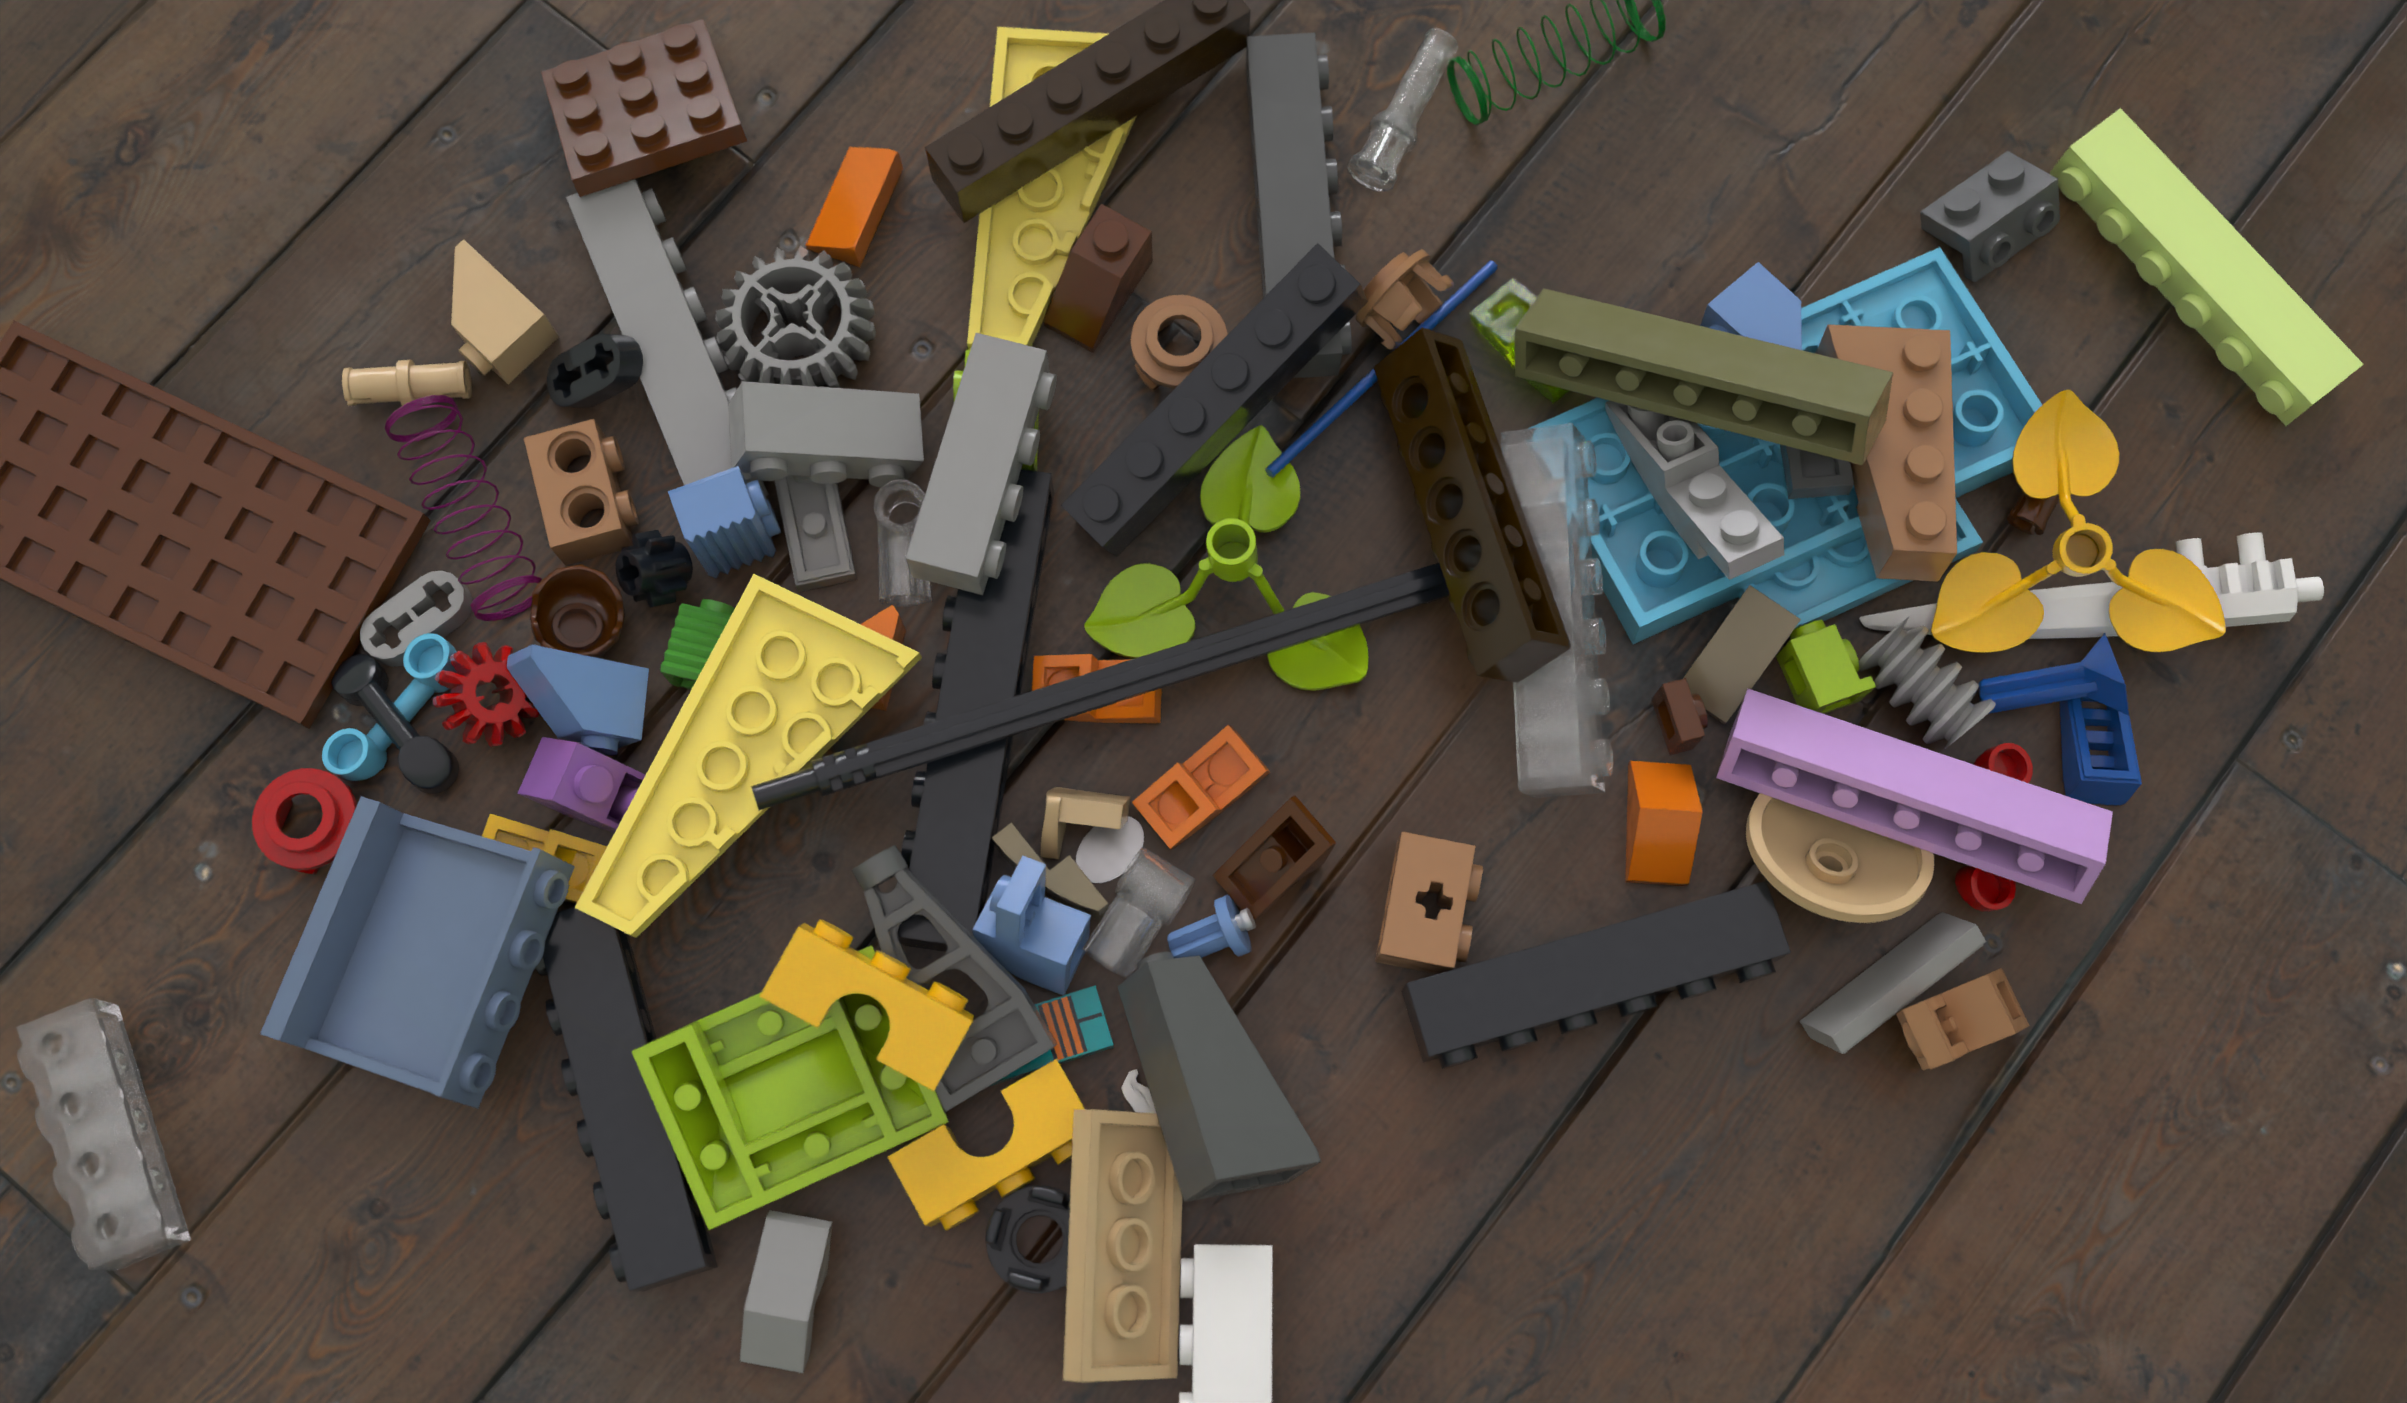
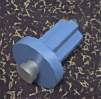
M1228 894L1214 900L1216 914L1175 930L1167 936L1169 949L1173 957L1180 958L1200 955L1202 958L1229 946L1238 957L1251 952L1248 931L1256 928L1250 910L1246 908L1239 912L1236 904Z

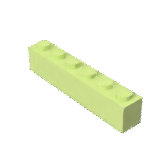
M2121 108L2072 144L2051 170L2050 174L2058 178V186L2062 193L2083 208L2096 222L2102 236L2109 242L2115 243L2136 265V269L2142 279L2155 286L2176 308L2179 318L2186 325L2198 331L2216 351L2220 362L2229 370L2235 371L2256 393L2260 405L2269 413L2276 415L2285 426L2364 365Z

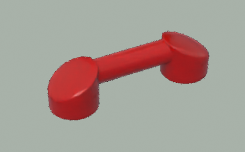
M2003 743L1986 749L1977 757L1973 764L2026 783L2030 782L2033 774V765L2028 753L2014 743ZM1969 865L1960 868L1955 876V884L1959 894L1966 903L1976 910L1990 912L2003 909L2015 897L2016 882Z

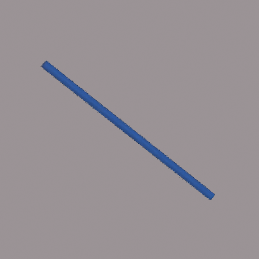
M1490 260L1397 347L1422 327L1433 330L1498 269L1497 264ZM1374 368L1265 468L1266 473L1270 477L1276 476L1378 381Z

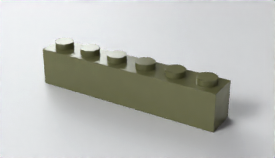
M1544 288L1515 328L1516 377L1859 465L1864 464L1887 418L1893 372Z

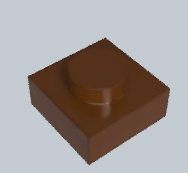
M1686 678L1662 684L1651 700L1669 755L1692 750L1705 736L1703 729L1708 726L1704 703L1699 694H1691Z

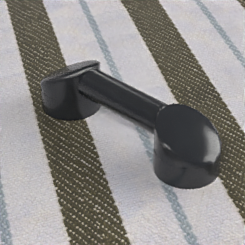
M366 654L353 655L344 660L332 677L333 689L350 704L364 706L399 749V769L404 777L418 790L428 794L441 793L450 788L456 781L459 773L457 758L437 739L420 736L385 693L388 686V676L385 669L371 656Z

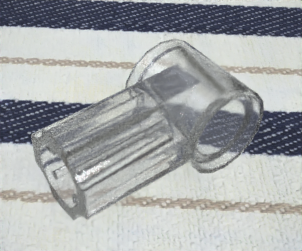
M898 479L882 486L875 496L873 505L878 528L879 601L881 604H893L898 607L919 606L924 603L933 602L932 582L912 577L905 559L925 497V493L920 486L909 480ZM912 503L919 507L917 516L909 523L895 524L889 520L890 512L898 504Z
M1142 847L1123 873L1114 892L1117 895L1082 948L1083 952L1111 972L1127 979L1137 968V963L1144 957L1163 924L1168 926L1175 918L1192 891L1196 879L1146 847Z

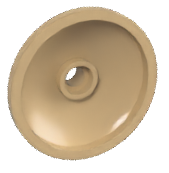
M1761 793L1754 801L1747 818V845L1756 866L1763 876L1789 900L1823 917L1855 923H1872L1893 919L1912 909L1922 899L1933 877L1934 853Z

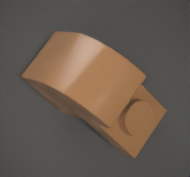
M2002 968L1911 1005L1896 1013L1903 1028L1906 1041L1915 1054L1922 1070L1928 1068L1931 1070L1951 1062L1968 1052L2016 1034L2030 1026Z

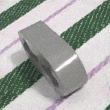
M431 571L421 576L374 610L364 620L360 629V641L364 650L381 664L391 667L403 666L405 650L415 638L427 633L438 634L444 638L466 621L472 610L470 607L472 603L470 591L464 584L458 582L457 577L449 572ZM440 589L449 595L448 600L451 604L450 608L444 612L434 607L436 603L432 597ZM389 626H393L399 631L398 637L401 640V643L393 649L384 643L386 638L383 631Z

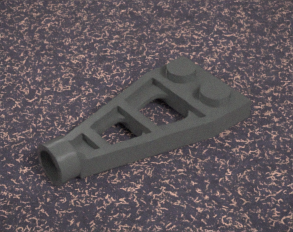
M896 845L876 854L852 870L853 875L865 894L881 952L911 968L907 979L928 990L929 984L935 976L945 970L957 969L968 974L987 996L988 1006L986 1011L971 1023L935 1089L944 1112L1057 1045L1025 988L909 871L908 865ZM896 877L897 885L892 891L888 893L880 891L879 885ZM913 915L927 917L947 943L946 954L923 969H916L911 966L898 937V929L901 923Z

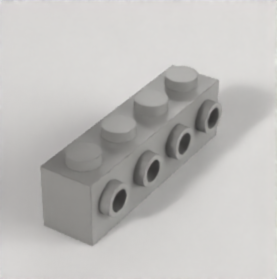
M980 333L975 334L905 558L912 577L980 595L984 593L988 577L998 578L1006 553V543L999 541L1006 520L1012 522L1016 520L1022 502L1023 486L1017 485L1022 464L1030 466L1033 464L1039 445L1040 430L1033 429L1039 408L1048 410L1055 393L1057 375L1050 373L1047 350Z

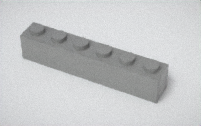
M636 179L582 197H579L578 193L566 197L622 335L634 338L640 346L643 355L640 379L683 484L687 485L730 469L731 450L728 404L737 388L734 387L725 391L719 373L729 370L715 336L704 340L698 323L708 319L694 286L683 290L677 274L686 271L687 268L674 238L672 237L664 241L661 238L656 225L665 222L666 218L653 189L642 192ZM742 472L747 483L757 480L751 477V473ZM758 480L764 495H769L764 481Z

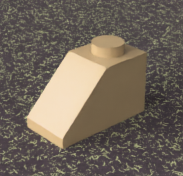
M464 239L455 247L451 325L465 342L459 349V352L483 376L492 369L509 384L552 345L559 336L546 316Z

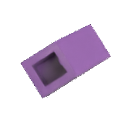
M542 737L517 794L568 817L615 833L645 774L578 742Z

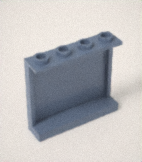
M360 797L260 1034L433 1093V1095L479 1108L485 1091L494 1079L496 1063L509 1030L518 1019L520 1002L532 972L543 956L545 940L558 907L567 896L569 880L575 866L541 849L533 847L532 851L404 814L381 802Z

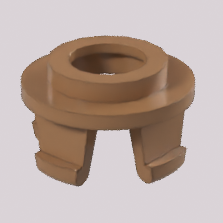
M1424 249L1415 252L1410 257L1404 252L1397 255L1378 272L1363 290L1368 302L1359 310L1356 321L1362 327L1370 326L1384 339L1382 344L1387 349L1394 350L1402 342L1401 336L1389 321L1396 328L1404 331L1413 320L1422 324L1443 305L1426 282L1441 292L1454 287V282L1448 275L1441 276L1429 263L1430 255Z
M1188 295L1166 296L1149 304L1137 317L1131 332V350L1136 362L1135 368L1143 383L1152 391L1160 385L1176 388L1228 335L1222 317L1207 302ZM1174 319H1185L1194 322L1201 332V341L1192 353L1184 356H1175L1167 353L1160 346L1158 332L1171 325Z

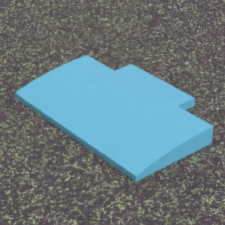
M1940 247L1801 308L1802 350L1816 353L1828 324L1950 330L1955 498L2013 472L2012 459L2016 441L2027 421L2042 406V403ZM1596 398L1527 429L1526 436L1587 561L1632 644L1638 643L1732 599L1740 598L1749 585L1800 618L1801 620L1795 627L1796 629L1816 620L1826 621L1913 581L1876 578L1856 508L1859 501L1854 486L1849 495L1788 499L1780 444L1697 423L1718 446L1719 465L1784 537L1783 556L1729 580L1709 555L1698 559L1668 520L1632 463L1606 413L1605 402L1609 400ZM1957 500V554L1951 563L1977 552L1983 543Z

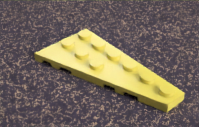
M997 27L990 107L1108 34ZM1136 117L979 214L967 339L968 350H971L976 333L1028 346L1033 345L1070 251L1090 220Z
M753 574L575 908L637 938L770 808L758 810L751 786L810 768L812 766L811 760L821 758L922 659L920 653Z

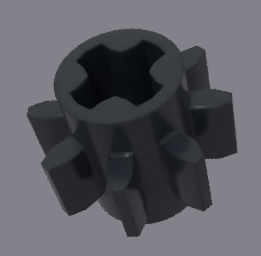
M659 530L632 534L633 546L622 547V552L616 560V576L620 587L626 594L633 596L635 602L647 600L650 608L675 603V592L686 590L687 584L692 577L693 566L688 550L682 543L675 541L674 535L662 537Z

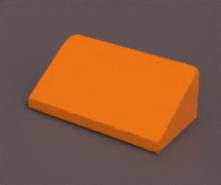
M849 147L806 243L808 250L821 253L824 250L831 258L857 267L861 266L903 171L899 152L886 148Z

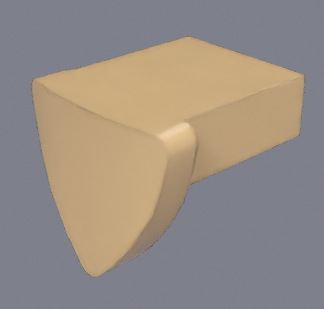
M1061 787L1050 789L1046 793V807L1041 837V857L1059 859L1066 823L1121 829L1128 821L1130 797Z

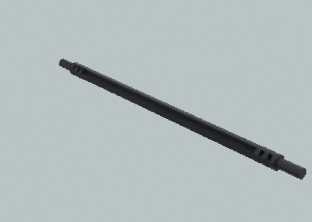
M1558 531L1533 538L1541 561L1565 553L1564 540ZM1438 562L811 760L812 767L751 786L758 810L820 791L822 797L1443 599L1449 597V590Z

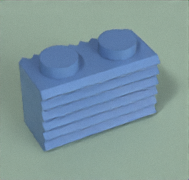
M739 466L668 491L684 539L709 576L717 578L720 571L728 574L731 567L739 570L742 563L750 566L753 559L762 562L765 555L773 558L776 549L771 536L781 533L778 521L769 500H766L758 479L747 483Z

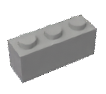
M742 381L728 404L731 468L739 466L741 472L751 473V477L754 479L774 481L783 479L787 475L810 476V479L815 483L834 484L842 482L847 478L869 479V483L877 487H893L907 481L924 461L919 394Z

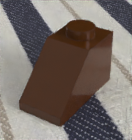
M1101 204L1070 251L1043 320L1044 326L1094 353L1153 262L1152 231Z

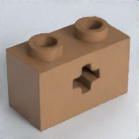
M1401 832L1396 843L1375 962L1433 974L1453 970L1456 961L1466 963L1472 937V926L1462 924L1466 900L1477 901L1483 873L1482 865L1473 864L1476 846ZM1427 892L1436 893L1437 905L1446 908L1440 910L1435 919L1425 918V906L1416 903L1422 902Z

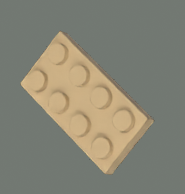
M1092 1109L1074 1110L1063 1380L1099 1382L1177 1378L1182 1194L1156 1113Z

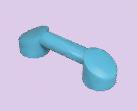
M427 633L420 635L405 650L403 657L404 667L414 679L396 699L394 704L408 722L413 719L435 692L441 693L449 689L440 685L435 680L437 673L442 670L457 673L450 660V656L457 651L452 644L438 634ZM377 723L367 735L353 728L342 729L334 733L326 741L322 751V761L328 771L343 780H365L376 775L384 768L387 761L386 749L391 745L392 741Z

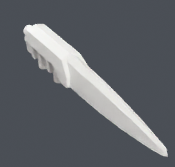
M2248 533L2237 536L2240 565L2229 563L2219 567L2207 568L2204 565L2200 538L2184 539L2175 542L2177 553L2192 561L2214 588L2221 603L2226 627L2287 622L2297 613L2298 602L2319 601L2323 598L2324 586L2321 578L2308 577L2296 579L2292 558L2279 559L2275 562L2266 560L2262 533ZM2114 582L2030 590L2041 601L2044 608V618L2037 631L2029 639L2102 637L2104 633H2106L2107 637L2118 636L2110 622L2108 610L2111 598L2122 587ZM1937 603L1859 618L1863 626L1869 629L1892 631L1909 617L1903 628L1906 632L1924 625L1929 630L1927 635H1932L1931 626Z

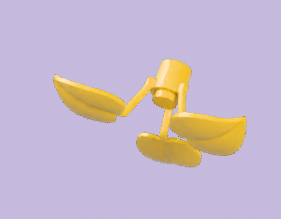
M2063 390L2046 401L2030 417L2016 441L2012 458L2013 473L2022 491L2035 499L2050 498L2059 494L2060 506L2071 523V528L2061 533L2053 545L2052 554L2054 561L2021 579V573L2016 563L2004 555L1981 552L1962 559L1948 572L1940 587L1931 626V634L1934 639L1944 645L1974 653L1998 652L2018 646L2037 631L2044 618V608L2041 601L2028 589L2059 571L2070 576L2082 577L2099 570H2104L2115 584L2121 586L2122 588L2110 600L2109 619L2116 634L2125 643L2142 651L2154 653L2168 652L2198 642L2219 638L2224 635L2226 625L2221 603L2214 588L2192 561L2174 551L2149 549L2139 553L2133 559L2127 577L2116 567V562L2111 559L2113 545L2109 534L2100 526L2086 523L2085 517L2079 514L2071 500V494L2079 497H2088L2104 489L2116 474L2119 465V449L2116 439L2106 423L2086 407L2073 391Z

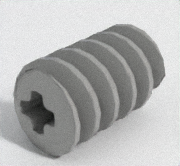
M1908 617L1860 658L1859 670L1862 672L1879 665L1881 669L1874 680L1876 689L1896 684L1898 687L1889 703L1896 708L1913 702L1914 707L1908 715L1906 722L1913 726L1929 720L1931 725L1923 737L1924 742L1928 745L1946 739L1948 741L1944 748L1946 749L1991 712L1996 703L1992 699H1987L1972 704L1970 701L1979 685L1976 681L1972 680L1955 686L1953 683L1962 666L1955 662L1939 668L1937 663L1945 648L1942 644H1937L1922 650L1920 645L1929 630L1923 625L1906 632L1903 628L1909 619Z

